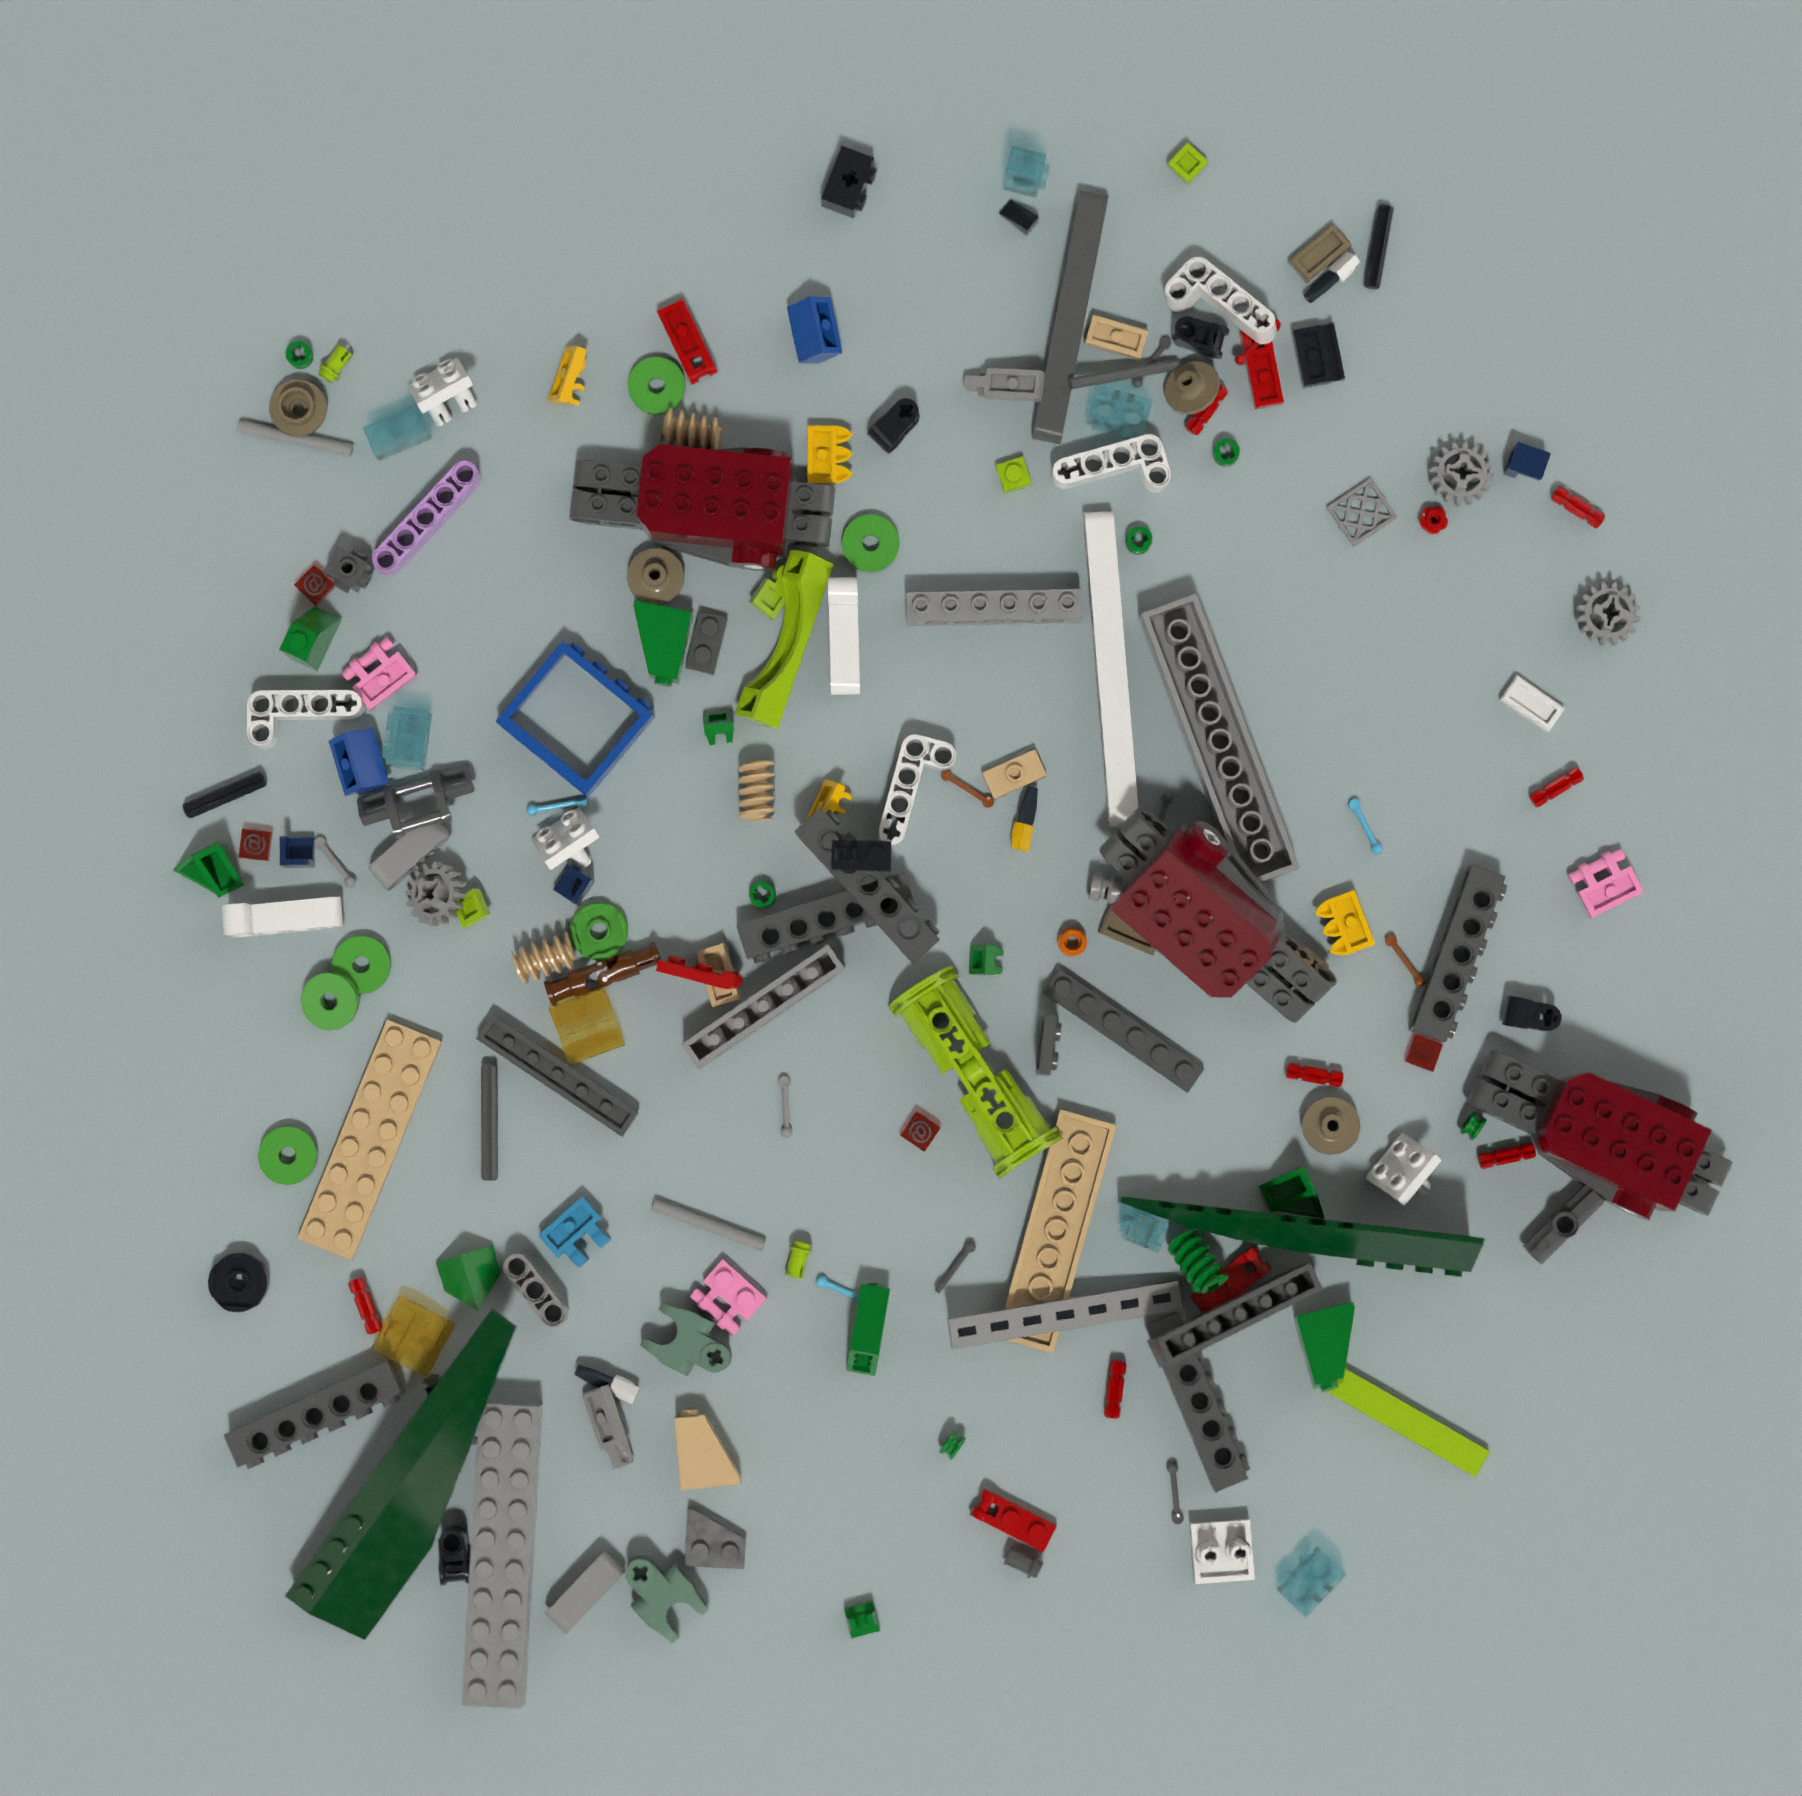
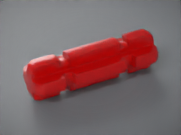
M1220 384L1219 393L1213 403L1205 410L1195 413V416L1190 417L1186 422L1185 428L1192 435L1197 436L1204 428L1202 426L1203 423H1208L1220 406L1218 402H1222L1227 396L1228 391L1223 385Z
M1559 486L1556 488L1551 496L1552 501L1558 505L1563 504L1564 509L1581 520L1586 519L1587 524L1593 528H1598L1605 519L1604 513L1598 509L1594 511L1592 509L1593 506L1575 494L1571 496L1569 494L1570 491L1564 487Z
M1574 767L1566 772V775H1561L1544 785L1542 790L1538 789L1531 793L1529 798L1532 804L1538 808L1547 803L1548 799L1552 800L1570 789L1571 785L1575 786L1582 782L1584 776L1578 767Z
M1288 1063L1285 1073L1288 1079L1298 1080V1078H1301V1081L1323 1085L1329 1083V1086L1341 1087L1344 1079L1342 1071L1331 1070L1329 1072L1325 1068L1308 1065L1301 1067L1300 1064Z
M1529 1142L1520 1144V1147L1511 1146L1493 1150V1153L1489 1151L1479 1153L1478 1163L1481 1169L1494 1167V1164L1500 1166L1521 1161V1158L1523 1160L1536 1157L1535 1146Z
M358 1277L349 1281L348 1286L351 1294L354 1293L355 1295L353 1299L361 1320H365L363 1325L367 1334L371 1335L381 1331L383 1326L380 1319L376 1318L378 1313L370 1293L366 1292L365 1288H367L364 1278Z
M1112 1360L1110 1362L1109 1372L1111 1376L1108 1377L1106 1401L1108 1402L1104 1408V1416L1106 1418L1119 1419L1121 1406H1119V1403H1122L1125 1382L1123 1374H1126L1127 1366L1124 1361Z

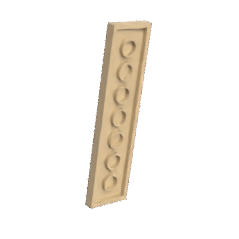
M386 1020L297 1239L349 1260H354L443 1041Z
M1059 1110L1055 1127H1057L1063 1139L1049 1146L1004 1309L1069 1298L1117 1125L1065 1110ZM1060 1331L1009 1339L1007 1341L1054 1354Z

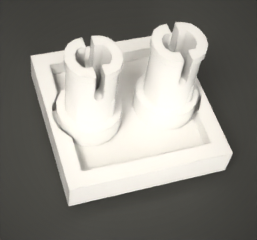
M458 358L453 360L447 359L441 362L436 370L428 374L423 373L416 376L412 383L407 385L422 414L428 411L437 427L444 425L439 414H442L446 423L452 419L451 414L443 403L451 397H454L461 412L469 411L464 402L465 399L471 408L477 405V401L469 390L473 383Z
M1250 1519L1190 1523L1195 1584L1255 1580Z

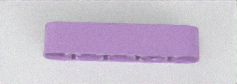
M465 460L456 463L374 551L372 562L382 575L390 577L399 573L478 488L481 476L473 463ZM464 470L473 471V477L469 482L459 481V475ZM443 492H453L454 496L451 502L443 504L439 501L440 495ZM426 512L433 513L434 518L430 524H420L422 514ZM404 534L414 535V541L411 545L406 547L400 545V539ZM393 555V564L388 568L381 567L380 561L382 557Z

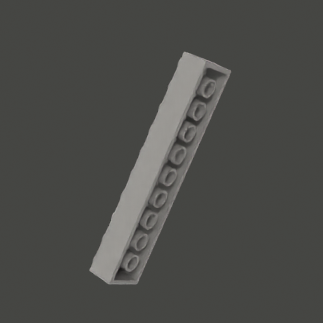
M1197 594L1141 613L1139 618L1219 833L1261 883L1296 871L1300 866Z
M487 1401V1406L478 1424L462 1706L522 1709L525 1704L543 1404Z

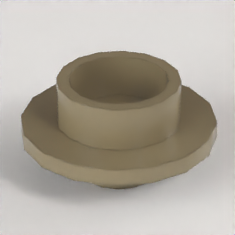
M1202 361L1188 362L1179 366L1166 381L1164 389L1166 402L1174 411L1181 414H1195L1205 410L1213 403L1219 393L1220 380L1218 373L1210 364Z
M294 379L283 383L274 391L270 399L269 413L272 422L281 432L289 436L303 437L314 433L322 426L327 414V403L324 394L316 385L306 380ZM298 406H304L302 414H295V409Z
M650 548L641 551L632 559L627 569V582L630 591L639 601L663 605L671 602L679 595L684 585V570L681 562L673 553L662 548ZM652 571L660 572V577L657 580L650 578Z
M1326 1097L1315 1101L1305 1111L1302 1120L1303 1136L1308 1145L1317 1152L1327 1155L1341 1154L1350 1149L1357 1141L1361 1129L1360 1119L1354 1107L1346 1100L1337 1097ZM1330 1120H1334L1337 1123V1129L1333 1132L1327 1128Z

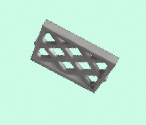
M1371 478L1327 507L1337 522L1339 529L1343 531L1353 547L1397 518L1387 503L1385 496L1380 493ZM1369 487L1375 491L1378 496L1377 499L1367 497ZM1364 488L1363 496L1354 495L1356 492ZM1348 498L1347 507L1337 506ZM1352 498L1362 500L1361 510L1350 508ZM1366 501L1376 503L1375 513L1364 511ZM1380 504H1384L1389 512V516L1378 514ZM1335 510L1345 511L1344 521H1340L1335 514ZM1349 512L1360 514L1358 524L1348 522ZM1363 515L1374 517L1372 527L1362 525ZM1377 518L1387 519L1376 527ZM1347 526L1357 528L1355 538L1351 537L1346 530ZM1361 529L1370 531L1359 538Z

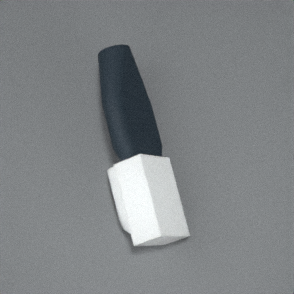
M1346 251L1328 268L1329 271L1325 272L1304 294V298L1309 303H1312L1327 292L1335 283H1343L1360 263L1357 256Z
M578 1365L574 1374L597 1388L609 1384L613 1396L630 1404H633L639 1387L624 1377L616 1374L613 1379L605 1373L582 1365Z

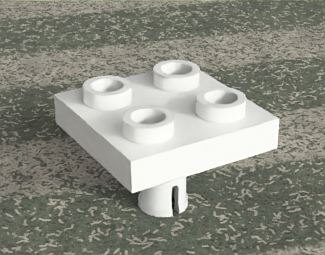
M578 807L575 810H569L564 813L561 819L553 825L539 830L531 840L550 870L568 858L576 870H582L591 863V858L583 848L597 840L599 835L581 807Z
M1401 1133L1365 1178L1372 1185L1405 1206L1414 1193L1418 1196L1427 1193L1421 1185L1428 1190L1430 1189L1431 1183L1427 1178L1442 1160L1435 1153Z

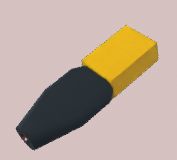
M1027 786L1020 806L1019 822H1014L1011 848L1023 852H1029L1034 829L1032 824L1034 823L1037 809L1038 788Z

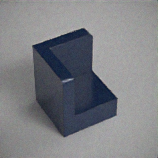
M1517 442L1512 448L1504 475L1515 478L1518 474L1539 481L1543 478L1551 453Z
M280 836V866L284 868H315V839Z
M567 864L564 868L566 870L553 890L579 907L594 881Z

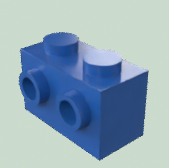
M809 296L787 307L798 363L819 364L843 353L831 297Z
M373 728L344 732L328 740L345 796L373 792L389 784L387 771L382 761Z

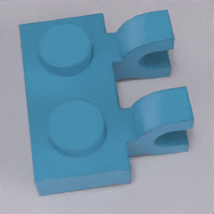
M581 1196L538 1235L557 1258L565 1253L575 1266L579 1268L589 1259L575 1246V1243L586 1233L601 1248L611 1241L596 1225L603 1218L584 1196Z

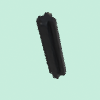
M1381 204L1377 208L1364 287L1367 289L1378 290L1381 285L1394 210L1390 205Z
M262 772L253 773L182 805L183 811L187 818L196 817L267 785L266 779Z

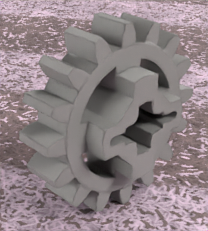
M1465 441L1461 448H1458L1454 442L1450 445V451L1445 447L1440 450L1442 458L1439 456L1433 458L1432 462L1437 466L1431 467L1429 473L1436 477L1430 481V485H1438L1439 488L1435 494L1439 495L1443 492L1445 494L1444 502L1447 503L1453 498L1455 506H1459L1462 499H1464L1465 503L1470 505L1473 502L1472 496L1480 500L1483 497L1480 490L1487 492L1491 486L1485 481H1490L1494 477L1493 474L1487 473V470L1493 464L1484 462L1488 454L1485 452L1479 455L1477 453L1478 445H1475L1471 450L1468 449V443ZM1457 456L1456 462L1453 465H1444L1448 459ZM1470 459H1472L1477 464L1478 468L1472 464ZM1459 468L1463 469L1462 472L1466 475L1464 479H1460V474L1456 473ZM1444 480H1447L1453 488L1451 489ZM1479 482L1474 489L1465 492L1469 483L1475 484Z
M1605 582L1599 584V591L1592 586L1588 589L1590 596L1585 594L1581 596L1580 600L1584 605L1577 606L1576 611L1582 613V616L1576 619V623H1584L1585 626L1580 632L1586 633L1589 631L1591 633L1589 641L1599 638L1600 646L1606 644L1607 640L1614 646L1618 643V637L1624 642L1629 638L1627 632L1633 634L1637 630L1632 623H1638L1641 620V617L1634 615V612L1641 609L1640 605L1632 604V601L1636 598L1635 594L1629 597L1626 595L1628 587L1625 586L1619 591L1617 590V582H1613L1609 588H1607ZM1605 596L1602 604H1592L1596 598ZM1619 600L1623 603L1625 609L1622 608L1618 602ZM1607 608H1609V613L1614 615L1609 620L1607 619V614L1603 613ZM1591 619H1594V621L1598 625V628L1595 627ZM1615 623L1624 624L1619 631L1611 633Z
M433 862L432 865L423 864V871H414L417 878L415 880H408V883L412 885V889L405 891V894L411 896V900L406 905L414 907L411 915L419 917L418 922L431 926L449 924V918L456 919L458 917L455 910L457 908H464L460 903V899L467 897V894L461 893V888L466 884L465 882L458 881L461 873L453 871V866L439 862ZM437 875L442 876L441 878H435V879H433L434 876H437ZM437 909L439 910V911L436 912V913H431V912H430L431 910H437Z

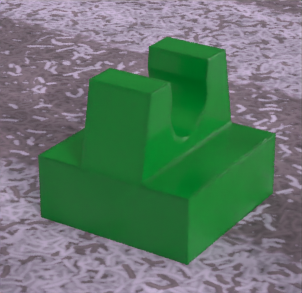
M732 710L703 714L704 733L709 745H715V736L717 734H724L727 743L733 742L734 724Z
M971 945L969 974L995 975L1002 973L1003 967L995 966L996 956H1003L1004 950L997 948L996 945Z
M873 1600L844 1608L851 1639L880 1631Z

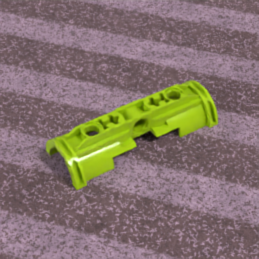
M948 966L911 987L896 998L888 1007L895 1018L900 1015L902 1016L921 1048H926L942 1075L954 1068L969 1093L961 1097L959 1101L976 1126L975 1132L996 1163L992 1169L1000 1180L1020 1164L1049 1146L1056 1144L1063 1137L1057 1127L1050 1129L1030 1096H1024L1008 1069L1001 1071L997 1075L993 1074L979 1052L991 1043L973 1017L976 1015V1012L955 981L959 975L953 966ZM940 1012L946 1013L950 1019L948 1027L942 1030L935 1028L933 1025L934 1016ZM954 1026L958 1029V1032L952 1033L958 1041L964 1040L965 1042L962 1046L963 1052L960 1054L957 1051H950L949 1048L952 1047V1042L949 1037H946L944 1041L940 1037L949 1033ZM985 1088H988L990 1091L994 1089L997 1091L994 1099L998 1105L1002 1101L1006 1104V1107L997 1109L992 1116L988 1110L994 1109L989 1101L983 1102L981 1099L984 1096L983 1090ZM1002 1112H1009L1014 1118V1123L1009 1129H1001L997 1125V1117Z

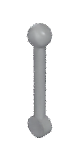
M317 837L314 845L318 849L323 850L345 879V885L353 887L356 884L355 878L348 875L326 846V840L323 837Z
M782 1076L778 1081L782 1087L783 1128L781 1129V1135L787 1138L792 1135V1129L789 1127L787 1088L790 1085V1079L787 1076Z

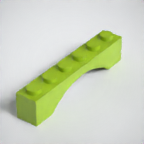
M790 551L782 574L785 611L779 641L763 670L744 686L735 715L761 726L778 729L834 564L810 552Z

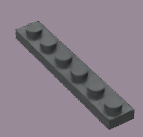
M1061 969L1056 972L1043 991V994L1186 1093L1190 1091L1204 1070L1203 1067Z
M493 1014L476 1038L621 1137L625 1135L639 1114L638 1111Z

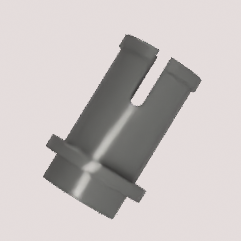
M1011 1546L1004 1564L1028 1574L1027 1578L1030 1579L1031 1576L1037 1578L1044 1562L1038 1560L1039 1556L1034 1558Z

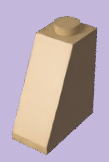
M698 1409L681 1410V1416L674 1418L681 1490L740 1484L741 1475L706 1413L699 1414Z

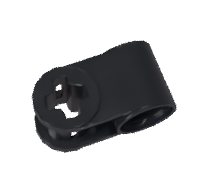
M1184 316L1177 320L1171 331V338L1173 343L1180 348L1198 352L1209 358L1221 359L1223 355L1221 352L1225 336L1229 335L1230 330L1217 323ZM1179 327H1189L1193 333L1192 337H1182L1179 333Z
M900 399L885 415L872 425L867 435L887 454H890L919 422L918 405L911 399ZM912 409V418L909 419L905 416L902 419L901 410L908 411Z
M1507 995L1502 1025L1540 1031H1552L1560 1025L1562 1015L1556 1006ZM1549 1010V1016L1553 1017V1022H1548L1545 1026L1544 1020L1540 1019V1014H1544Z
M460 1526L448 1527L438 1540L440 1585H446L447 1582L454 1581L469 1583L470 1556L467 1532ZM450 1534L458 1536L461 1542L460 1547H449L446 1543V1536Z

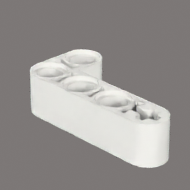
M1196 256L1189 259L1165 286L1168 307L1176 313L1186 312L1201 297L1255 342L1267 344L1276 337L1277 328L1274 314L1203 257ZM1197 271L1205 272V274L1199 278H1195L1192 276V274ZM1219 288L1226 289V292L1221 295H1215L1213 293L1216 289ZM1176 292L1186 293L1179 299L1172 297ZM1241 305L1248 307L1244 312L1235 311V308Z
M1146 434L1062 458L1054 464L1052 481L1058 488L1069 489L1139 469L1145 488L1150 492L1160 493L1168 486L1171 471L1160 438L1153 434ZM1142 445H1153L1156 449V454L1153 456L1143 454L1141 451ZM1124 452L1128 456V462L1124 464L1117 463L1113 458L1114 453ZM1094 459L1100 463L1101 468L1096 472H1091L1086 468L1085 463L1088 460ZM1076 463H1079V470L1075 471ZM1061 468L1071 472L1069 479H1065L1064 475H1059ZM1153 471L1161 472L1164 476V482L1160 484L1153 483L1149 478V474Z
M857 577L828 578L831 695H860Z
M352 690L255 691L250 695L247 702V736L250 742L259 748L269 749L278 741L279 720H354L364 714L366 705L360 695ZM266 698L270 703L269 708L265 712L260 713L256 708L259 700ZM292 698L298 699L299 706L297 710L287 712L285 707L287 701ZM320 698H326L328 700L326 710L316 712V701ZM351 698L357 703L356 706H352L351 711L344 706L336 705V701L340 704H348ZM267 727L269 729V737L265 741L259 742L256 738L257 731Z
M914 734L904 739L879 827L880 841H890L887 839V834L883 833L884 830H890L892 819H887L889 815L894 819H905L904 823L897 822L896 832L900 836H894L891 847H897L903 842L923 768L926 767L938 771L950 770L956 761V751L951 744ZM910 743H920L923 747V752L919 756L909 755L906 748ZM947 750L951 754V760L946 764L938 763L934 757L936 752ZM904 770H910L915 774L916 778L912 784L907 785L899 780V774ZM894 799H905L908 803L907 809L901 813L895 812L891 807Z
M324 897L253 905L237 903L221 906L224 936L231 938L343 927L341 897Z

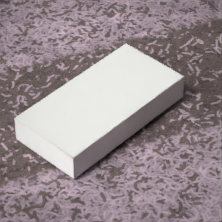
M1518 675L1515 676L1499 699L1546 733L1551 730L1565 709Z

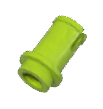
M337 345L326 363L319 366L321 369L318 372L319 376L331 384L335 380L338 381L340 379L338 375L353 355L350 352L346 353L347 349Z
M794 1240L793 1245L789 1246L792 1250L785 1275L800 1279L804 1278L808 1255L812 1254L810 1243Z

